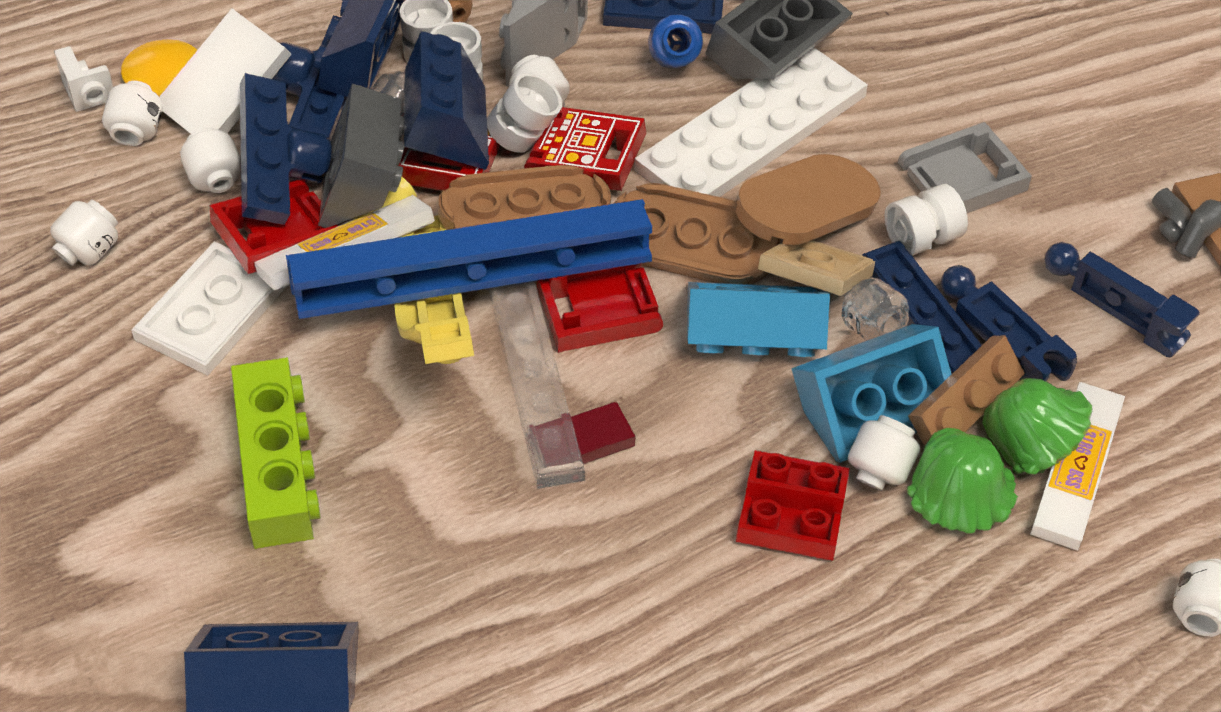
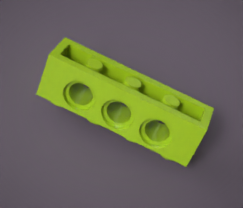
M288 357L231 366L247 520L254 549L313 540L311 520L320 519L321 516L317 490H307L306 480L315 479L311 450L302 451L301 441L310 440L306 412L297 413L296 404L305 403L301 375H291Z

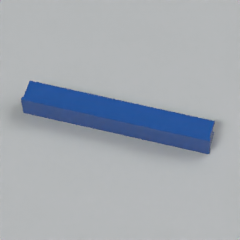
M641 199L286 255L291 293L295 296L299 319L652 262V253L649 249V234H652V224L646 213L644 200Z

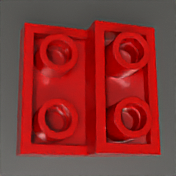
M755 450L738 524L736 542L833 561L850 468L826 462L788 457L779 453Z

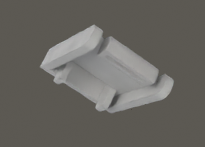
M985 122L908 149L899 156L898 164L903 170H907V175L920 191L940 184H948L953 187L960 195L967 213L1028 191L1032 177ZM987 153L999 167L997 178L994 177L977 155Z

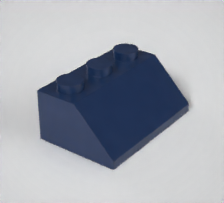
M343 0L340 10V16L342 17L340 20L333 19L327 37V42L329 43L327 46L321 45L315 58L314 69L320 70L318 88L346 97L352 84L372 89L401 25L399 10L405 0Z
M421 31L404 70V147L486 170L489 164L485 85L460 42L453 41L446 35H434Z
M358 622L204 624L184 651L186 712H349L355 697Z

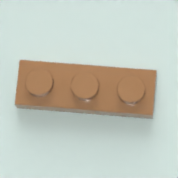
M991 336L908 415L924 446L935 432L942 429L954 428L966 432L984 414L985 409L994 401L997 395L1010 388L1025 374L1006 336Z

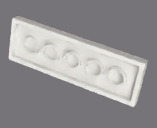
M812 48L776 78L752 80L635 157L634 170L650 183H659L721 197L866 97L868 84L816 48Z

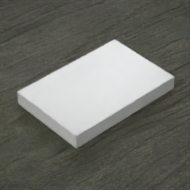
M231 9L160 95L162 111L189 133L202 128H213L228 133L240 118V82L244 74L248 73L272 79L292 54L234 9Z
M214 241L131 331L135 341L203 374L209 375L286 287L276 291L261 279L257 272L247 274L231 250Z

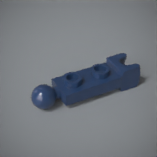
M1057 242L1046 251L1045 265L1052 274L1075 277L1071 288L1073 292L1145 336L1143 342L1162 355L1169 358L1173 357L1190 339L1191 333L1187 330V327L1200 315L1196 307L1174 294L1169 298L1163 296L1150 286L1145 285L1091 251L1080 260L1078 250L1070 243Z
M963 265L951 266L943 273L941 277L943 292L948 297L958 300L955 312L985 341L991 336H1006L1025 373L1019 380L1035 378L1047 382L1052 373L1060 380L1067 381L1072 376L1077 364L1076 352L1058 335L1051 337L992 281L978 289L974 273Z

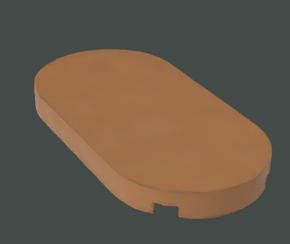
M818 154L745 181L740 187L735 210L741 223L756 236L769 241L774 236L784 239L782 244L799 245L869 217L876 207L881 191L874 176L856 162L836 155Z
M571 165L469 174L450 182V187L444 191L443 189L439 195L438 216L443 227L446 230L609 205L611 203V192L602 178L593 174L592 178L583 174L584 169Z
M647 183L636 186V190L628 194L625 192L613 203L644 200L645 210L652 224V234H649V249L652 253V262L641 263V265L714 283L753 284L769 274L758 269L761 254L780 244V238L773 236L771 241L750 232L737 217L735 210L737 202L735 200L659 183Z

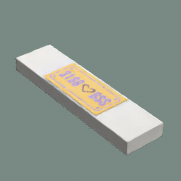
M411 195L255 261L254 264L258 276L273 290L277 291L290 285L286 255L399 238L432 224L435 221L432 209L420 199Z
M1079 382L1076 392L1081 391L1092 405L1093 412L1090 418V428L1086 436L1079 443L1078 448L1072 451L1071 455L1052 466L1030 535L1077 551L1083 539L1125 399L1123 395Z

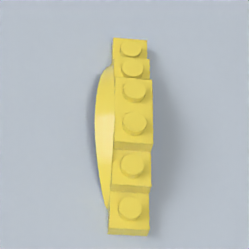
M436 215L434 216L435 221L432 224L402 237L444 231L446 229L441 224L439 216ZM461 293L394 304L400 336L422 344L425 364L436 362L451 364L458 362L462 358L474 356L468 319L465 315Z

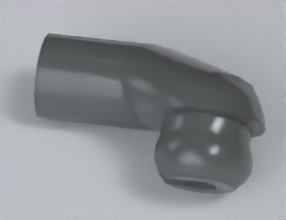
M1164 188L1155 194L1152 204L1168 219L1159 226L1161 234L1170 243H1176L1181 238L1192 214L1189 208L1168 188Z
M1206 200L1193 212L1175 248L1178 252L1188 257L1196 258L1205 239L1221 228L1220 201Z

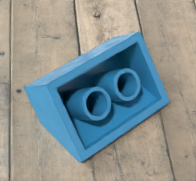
M688 282L687 342L688 344H696V351L702 353H723L725 345L742 346V353L749 355H769L770 347L788 348V355L814 357L816 349L827 350L830 294L824 290L805 286Z
M917 324L908 325L791 368L805 415L835 461L840 463L848 460L850 449L863 423L869 420L877 421L880 415L907 425L916 434L917 431L908 415L952 375L939 327Z

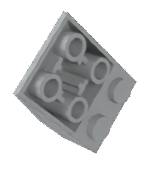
M588 0L512 1V9L509 14L505 13L503 15L499 28V36L504 38L505 43L500 65L501 68L506 69L507 87H509V80L512 76L511 71L521 59L529 55L550 57L553 60L577 43L587 21Z

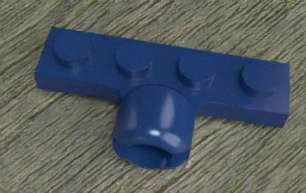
M333 15L321 45H328L327 37L331 23L334 18L340 20L341 17ZM281 42L280 44L292 55L272 79L286 82V94L300 97L289 126L295 130L302 129L324 134L331 141L347 97L318 88L320 70L314 69L318 50L311 51L305 47Z
M245 73L240 82L242 217L285 225L290 216L289 179L295 181L302 180L309 184L322 182V174L328 171L331 162V141L324 134L302 129L295 130L289 126L287 122L286 82Z

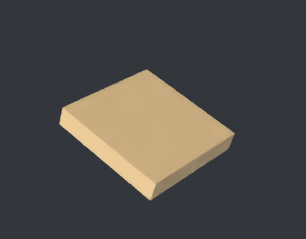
M811 240L799 245H785L781 243L761 254L758 269L842 296L872 276L875 261Z

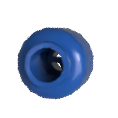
M681 14L669 15L658 21L651 29L648 38V47L653 59L661 66L670 69L682 68L694 62L700 55L703 46V35L698 24L690 17ZM674 45H679L676 51L672 50Z

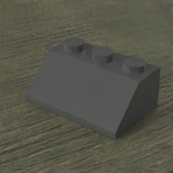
M745 0L715 23L705 54L734 79H774L851 19L853 13L837 0Z
M355 84L351 85L331 139V162L328 171L324 173L318 226L327 228L382 208L388 192L397 191L403 172V167L398 165L404 150V142L400 141L404 132V117L400 116V98Z

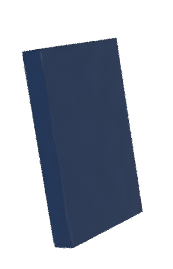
M605 0L603 26L652 29L661 19L669 15L681 14L695 21L702 33L712 34L715 23L722 18L723 0Z

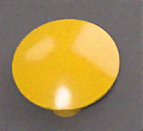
M172 39L145 43L131 51L124 59L121 66L122 79L124 83L129 81L144 82L160 97L196 53L197 49L186 42Z

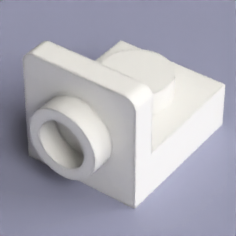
M70 46L54 50L62 83L75 111L106 103L108 94L113 88L107 66L103 65L88 69L85 60L77 61Z

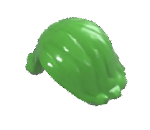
M1025 378L997 395L994 401L985 409L982 423L988 437L997 447L1006 463L1012 466L1014 473L1026 472L1029 475L1044 473L1047 468L1058 464L1060 460L1065 459L1071 455L1072 451L1078 448L1079 443L1086 436L1090 428V418L1093 411L1091 403L1081 391L1072 392L1070 389L1057 388L1042 379Z
M954 428L942 429L931 436L925 445L913 474L912 484L907 487V494L912 498L911 505L914 511L921 513L924 519L932 525L938 523L942 528L950 531L958 530L965 533H974L976 529L988 531L993 524L1006 521L1011 515V509L1014 508L1018 497L1014 493L1016 486L1014 482L1015 477L1010 469L1004 467L1000 454L992 442L984 437L967 434Z

